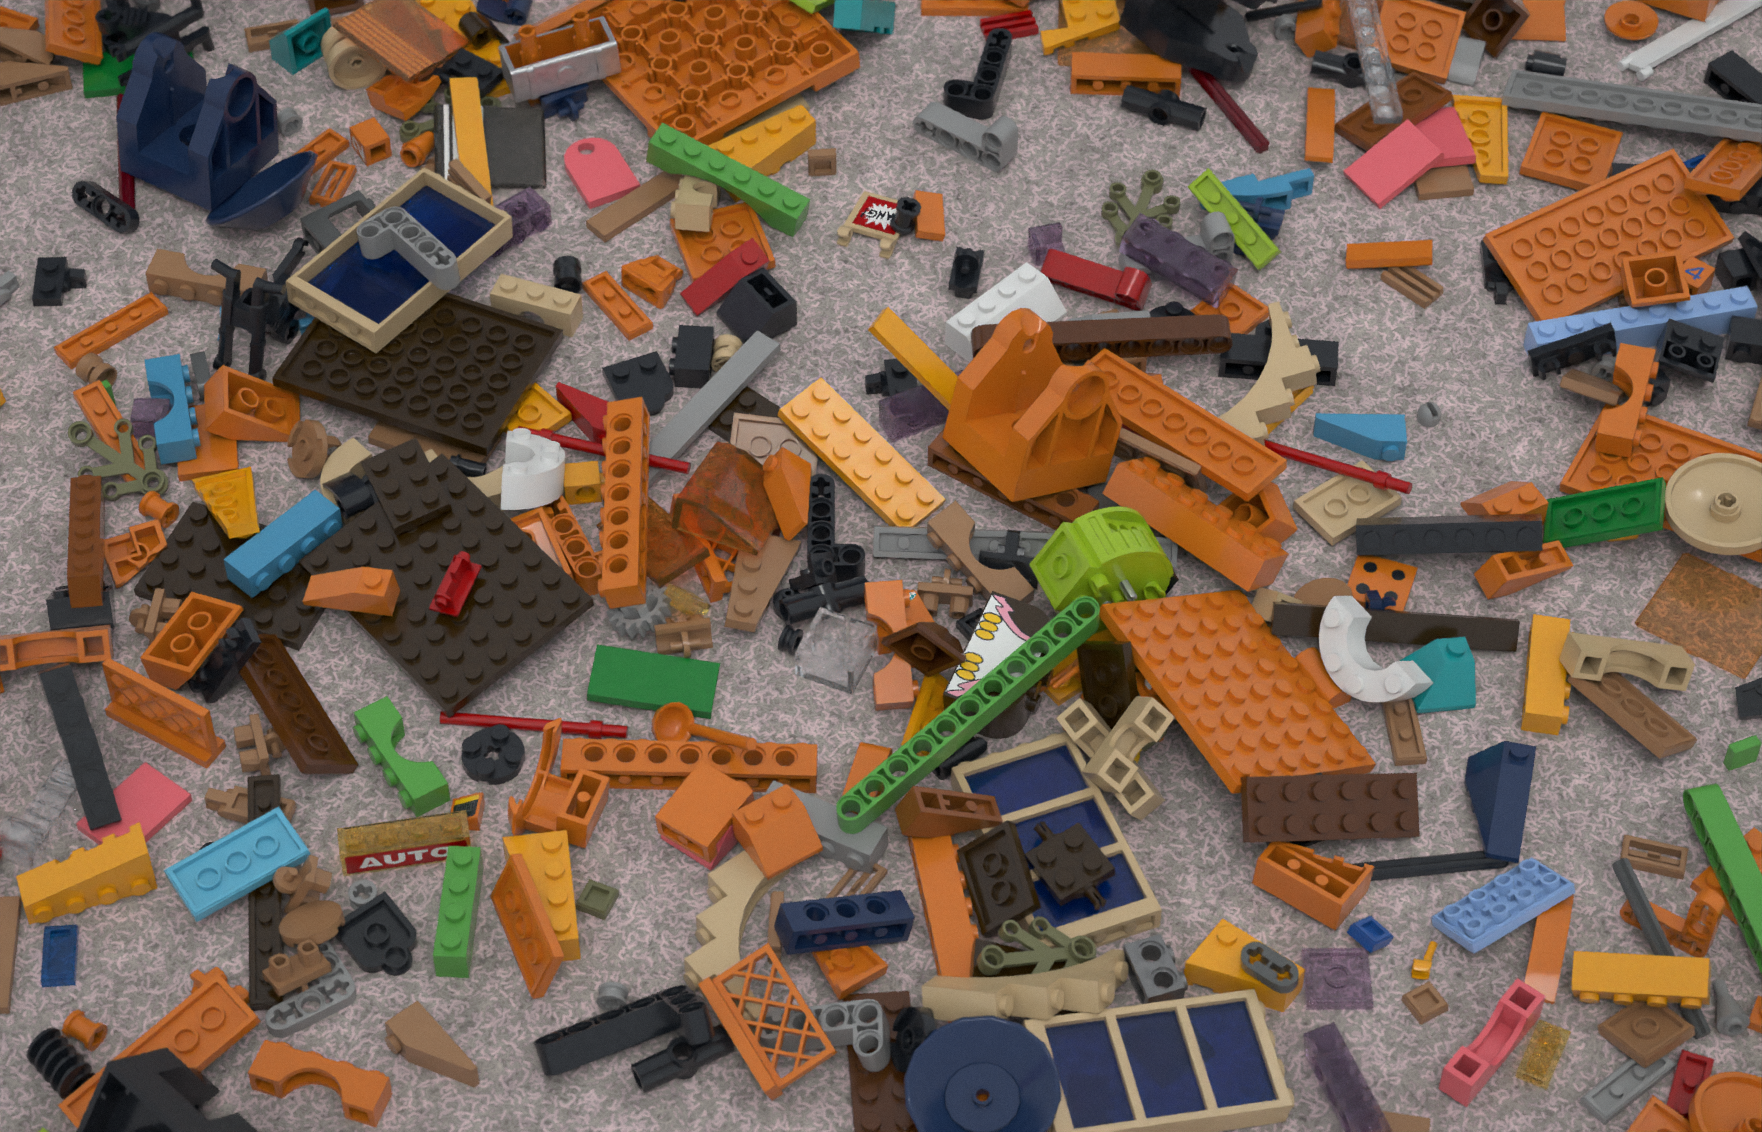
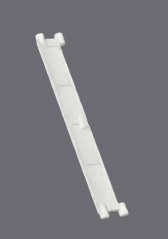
M1725 0L1715 6L1709 17L1705 18V22L1692 19L1622 58V60L1617 62V67L1620 71H1625L1628 68L1635 71L1638 80L1643 81L1654 74L1653 67L1761 7L1762 0Z

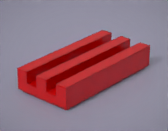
M1032 10L982 18L979 22L985 41L989 32L996 28H1004L1010 31L1012 39L1039 34V27L1036 24L1035 17H1033Z

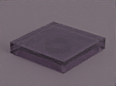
M1365 948L1301 949L1302 968L1305 969L1303 983L1306 1010L1373 1009L1368 951Z

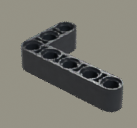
M679 985L538 1038L534 1044L544 1075L554 1076L674 1031L689 1045L701 1044L711 1040L715 1036V1031L706 1002L688 986Z

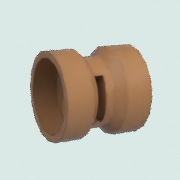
M88 353L83 356L75 370L76 375L84 382H89V384L97 380L102 382L107 379L110 385L113 386L118 375L117 370L109 363H104L103 359L96 353Z

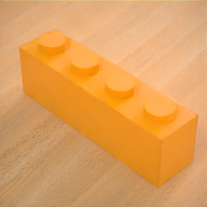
M1533 614L1528 638L1521 730L1559 735L1561 724L1567 725L1569 706L1564 705V699L1569 700L1571 684L1566 681V675L1570 674L1559 658L1568 632H1570V619Z
M1574 951L1571 990L1574 997H1579L1581 1002L1599 1003L1600 999H1613V1003L1618 1005H1632L1633 1001H1647V1005L1652 1007H1666L1667 1003H1681V1007L1687 1009H1700L1701 1004L1710 1005L1711 962L1709 958Z

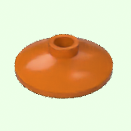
M1626 0L1616 2L1607 8L1604 23L1608 30L1618 37L1628 40H1641L1650 37L1656 32L1659 19L1655 11L1646 4Z

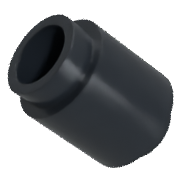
M1534 50L1533 55H1527L1525 70L1564 76L1567 58H1562L1560 54Z

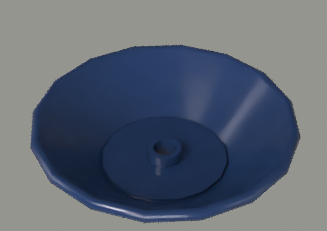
M313 151L297 153L259 172L246 181L214 210L210 211L206 222L212 227L261 230L278 222L301 204L318 155Z
M993 1015L961 1017L935 1029L913 1052L904 1077L906 1109L918 1132H1046L1053 1124L1061 1100L1059 1068L1045 1043L1023 1025ZM979 1094H985L988 1096V1099L986 1101H979L976 1097Z

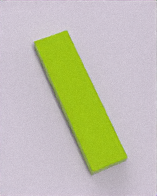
M1209 168L1187 186L1209 213L1222 212L1226 216L1235 236L1234 242L1259 271L1281 253L1278 247Z

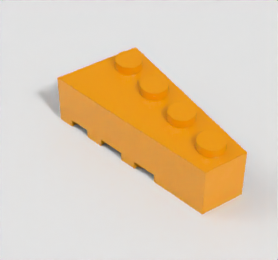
M800 104L707 146L765 176L774 175L780 171V167L786 162H792L816 144V120ZM724 189L735 202L741 200L733 193Z
M140 822L129 826L130 832L122 836L116 837L113 833L102 838L103 844L90 850L81 847L72 851V854L65 861L60 862L54 859L16 876L29 925L33 923H46L58 916L69 913L77 914L90 907L101 904L109 905L118 899L133 895L141 896L150 890L157 889Z
M567 830L502 837L506 863L511 854L522 853L565 956L563 961L581 959Z

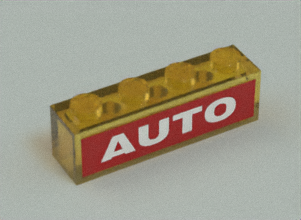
M466 810L337 829L339 854L344 876L446 862L448 846L471 847Z

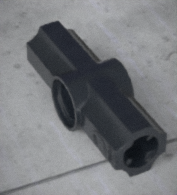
M1316 50L1310 73L1339 79L1340 84L1347 88H1357L1364 85L1386 90L1392 86L1396 69L1369 63L1362 54L1355 52L1339 56Z
M1127 84L1121 99V107L1146 114L1150 121L1162 126L1173 122L1201 130L1207 108L1182 101L1175 92L1168 89L1155 93Z
M860 576L836 584L834 582L825 583L808 589V592L785 597L779 600L778 610L781 620L786 625H790L815 617L817 619L840 613L843 609L865 604L864 585L869 581L865 576Z
M719 1024L713 1027L715 1036L701 1044L689 1045L680 1037H676L670 1041L667 1049L632 1064L631 1071L639 1089L645 1093L675 1078L689 1079L696 1074L699 1067L734 1052V1044L724 1026ZM682 1056L688 1057L687 1059H684V1060L677 1059V1058L682 1057Z

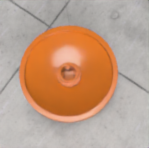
M1733 1071L1717 1073L1707 1078L1699 1086L1690 1101L1689 1121L1692 1131L1762 1132V1078L1749 1073Z

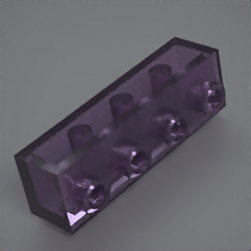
M1139 213L1123 235L1119 248L1120 253L1216 309L1234 285L1238 269L1230 262L1219 259L1209 253L1203 246L1193 244L1180 233L1169 230L1156 219L1147 217L1142 213Z

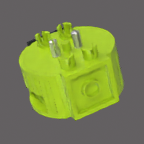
M1119 506L1089 512L1076 518L1073 523L1063 522L1029 564L1057 615L1074 600L1082 596L1094 598L1099 603V607L1102 604L1165 598L1179 580L1173 571L1170 560L1144 517L1134 509ZM1082 614V615H1080V617H1081V618H1090L1091 615H1089V614ZM1101 618L1099 629L1095 633L1108 629Z

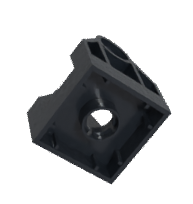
M1126 0L1119 20L1121 26L1162 58L1208 72L1216 78L1225 81L1243 82L1249 79L1258 55L1256 47L1250 42L1243 16L1223 0ZM1233 0L1244 7L1257 10L1266 1L1274 4L1277 2V0Z
M166 1047L107 1062L76 1132L258 1131L239 1113L212 1120L204 1117L203 1104L217 1095L219 1089L196 1068H188Z

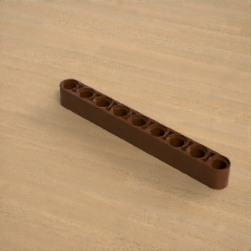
M1219 314L1046 322L1051 326L1053 332L1052 343L1061 361L1092 359L1104 348L1120 358L1220 354L1229 351L1233 345L1229 319ZM998 324L979 325L971 330L973 358L992 337Z

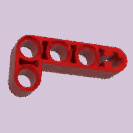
M1055 249L1048 250L1040 270L1041 273L1048 277L1052 284L1135 311L1143 310L1152 286L1149 275L1136 268L1125 267L1121 271Z

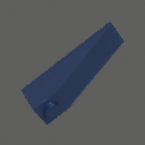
M1503 741L1468 757L1464 785L1466 791H1469L1471 809L1478 821V832L1487 858L1513 863L1519 862L1536 746Z

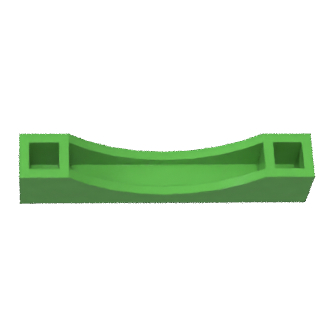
M663 122L648 143L646 162L669 174L695 176L721 186L747 203L769 226L786 235L794 237L807 218L810 204L809 198Z

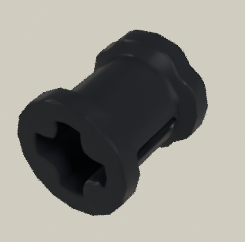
M909 197L900 198L896 206L897 212L890 220L891 228L903 235L912 233L915 228L914 220L920 214V203L916 199Z

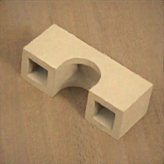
M685 175L684 178H680L679 189H676L675 201H672L670 217L675 218V229L709 232L713 221V208H717L720 199L721 186L695 176Z
M500 274L490 292L491 307L522 317L525 311L535 313L543 319L545 324L562 329L565 336L573 337L583 319L581 294L505 274Z
M1136 696L1085 766L1082 773L1104 792L1121 793L1138 769L1133 763L1137 753L1148 743L1158 742L1175 716L1153 697Z

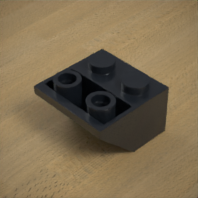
M762 267L737 282L717 310V316L743 344L757 330L772 339L797 325V301Z
M1668 319L1657 341L1654 361L1659 362L1660 365L1713 383L1718 369L1724 337Z
M103 581V606L71 608L68 585L56 587L55 591H52L53 593L46 599L50 630L111 625V628H114L116 625L113 585L105 586V581Z

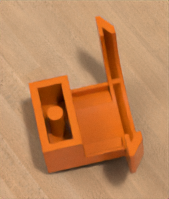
M558 718L547 723L543 729V741L538 765L524 802L520 799L518 804H516L512 796L508 800V821L514 836L522 835L526 829L537 833L567 830L568 843L586 848L608 801L610 777L579 768L574 781L551 774L561 737L562 718Z

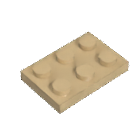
M1363 460L1353 465L1375 472ZM1338 474L1294 500L1293 509L1333 546L1356 532L1357 518H1379L1401 505L1402 497L1395 490L1388 489L1384 491L1374 488L1371 483Z

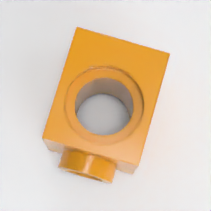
M598 461L565 464L564 490L567 504L602 502L601 484H605V478L603 473H599Z

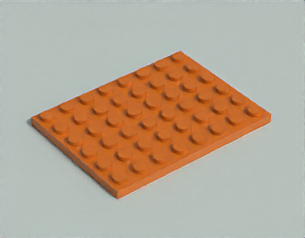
M1240 589L1101 605V620L1117 641L1131 642L1134 664L1232 794L1241 793L1242 784L1240 777L1314 775L1320 772L1322 775L1370 773L1375 767L1376 763L1368 754L1366 748L1356 739L1350 728L1334 711L1332 705L1327 700L1321 699L1314 690V682L1302 675L1297 668V660L1291 656L1281 643V640L1275 634L1270 633V628L1264 621V618L1256 613L1255 608Z

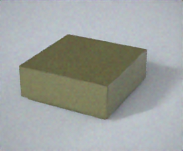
M589 879L575 903V908L581 912L606 920L619 897V890Z

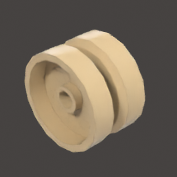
M351 19L359 26H361L363 29H365L367 32H369L371 35H373L375 38H377L379 41H381V39L378 36H376L374 33H372L358 21H356L355 19ZM347 20L330 27L323 35L320 45L329 76L335 85L343 89L354 90L371 86L379 81L385 74L388 64L337 26H343L387 59V56L342 23H348L382 50H384V47ZM362 20L364 23H366L368 26H370L372 29L378 32L375 27H373L367 21Z

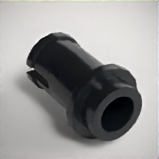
M461 454L457 456L451 455L449 460L466 477L486 475L487 463L462 458Z

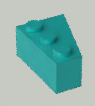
M835 0L833 28L843 31L893 34L896 2L887 0Z

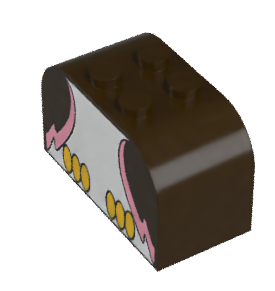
M992 591L964 649L966 655L965 662L956 666L943 693L944 710L1050 621L1048 616L1036 606ZM1040 652L1034 654L1035 657H1044L1046 655ZM1052 669L977 734L992 739H1004L1020 732L1031 712H1037L1042 696L1039 695L1042 686H1049L1054 670ZM1013 672L1010 675L1013 677H1019L1023 674L1020 672ZM989 692L987 695L995 697L998 696L1000 693ZM968 711L963 715L970 717L976 715L977 713Z

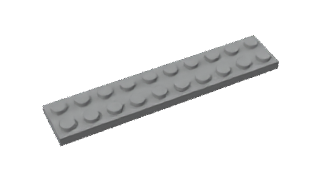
M1512 69L1502 98V105L1510 106L1513 109L1526 108L1537 110L1541 113L1542 111L1565 114L1568 117L1581 116L1592 118L1596 121L1609 120L1620 122L1624 125L1637 124L1648 126L1651 129L1665 128L1676 130L1679 133L1692 132L1703 134L1707 137L1720 136L1731 138L1735 141L1748 140L1762 144V104Z

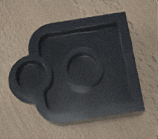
M657 351L602 368L603 376L615 400L643 397L650 416L658 414L665 406V402L673 397V381Z
M386 892L381 893L344 917L345 923L343 926L340 925L338 927L339 932L335 937L361 970L367 973H378L383 970L388 975L398 976L406 973L411 968L413 962L411 951L417 943L416 930Z

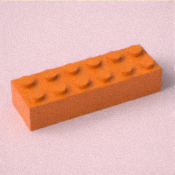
M1143 457L1118 463L1102 494L1121 507H1128L1138 511L1148 525L1247 592L1271 585L1289 555V553L1281 549L1282 545L1278 541L1270 537H1263L1256 532L1257 528L1246 521H1239L1232 516L1233 512L1222 505H1215L1208 500L1209 497L1206 493L1198 489H1191L1184 484L1185 481L1182 477L1174 473H1167L1160 468V463L1153 458Z

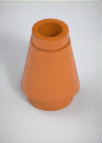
M426 131L405 142L400 151L401 160L409 167L421 166L438 142L436 135L431 131Z

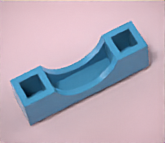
M180 354L145 359L151 400L162 402L172 407L168 415L154 423L161 465L197 459L195 447L201 446L198 428L192 429V425H197L195 407L189 408V404L194 403L192 388L185 385V383L191 382L188 365L182 366Z

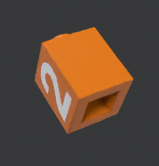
M375 117L349 127L352 147L366 166L392 156L390 137Z

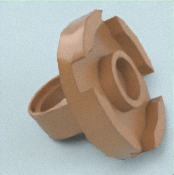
M305 419V421L296 422L290 432L287 447H292V458H287L291 472L298 478H315L320 474L326 460L330 456L327 455L328 449L331 447L338 448L342 443L337 437L328 436L324 426L318 420Z

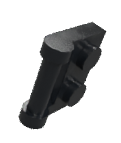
M463 48L441 68L436 67L431 73V77L432 75L440 77V85L444 84L449 87V79L454 78L452 75L457 78L477 77L480 100L504 79L502 68Z

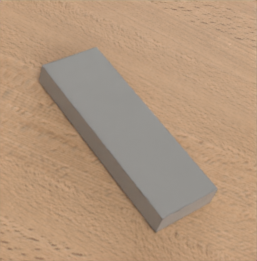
M1665 1055L1647 1068H1644L1630 1058L1582 1096L1580 1104L1603 1125H1606L1675 1069L1676 1064Z

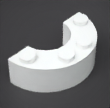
M525 428L507 431L505 464H503L501 510H521L540 507L557 500L564 491L565 452L560 447V443L531 434V431Z
M1333 596L1322 616L1319 630V648L1323 664L1329 676L1341 690L1361 701L1375 703L1394 702L1413 698L1433 684V681L1414 661H1395L1386 669L1376 664L1368 654L1365 644L1366 627L1372 617L1353 596Z

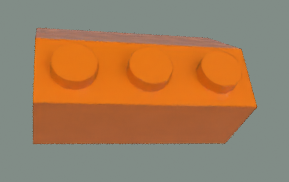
M191 592L140 657L150 680L175 690L181 687L195 674L218 644V640L225 635L227 628H230L243 611L242 606Z

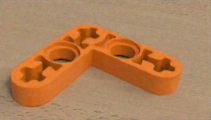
M1710 889L1699 890L1690 905L1686 919L1649 901L1670 945L1698 958H1702L1707 954L1714 942L1725 908V901L1718 893ZM1627 899L1620 909V916L1626 923L1642 930Z

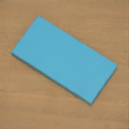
M278 806L168 867L164 872L195 921L198 922L273 880L274 873L280 867H296L302 864L311 853Z

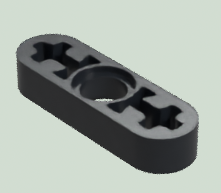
M78 181L73 186L72 198L74 202L119 233H132L138 228L140 222L138 212L93 181ZM87 194H88L89 196H91V197H94V198H93V199L87 198ZM105 199L109 202L107 214H104L102 210V203ZM118 215H125V216H124V219L121 218V217H117V216H118Z

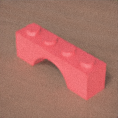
M1517 978L1501 997L1492 1016L1477 1038L1467 1047L1462 1045L1445 1065L1438 1089L1465 1107H1468L1540 1018L1546 996Z

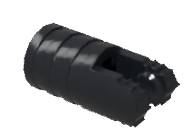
M973 736L932 772L938 779L945 780L948 776H951L952 767L965 761L971 762L987 750L988 742L982 737L975 738Z

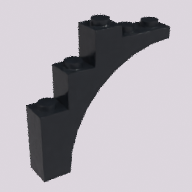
M66 662L37 671L89 829L122 820L94 729L91 727L83 698L79 693L71 664Z

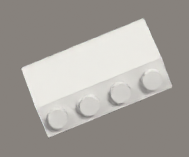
M1026 262L946 321L945 344L968 362H971L973 355L970 333L973 328L985 324H999L1006 315L1019 308L1031 309L1045 322L1059 321L1067 315V311L1048 277Z

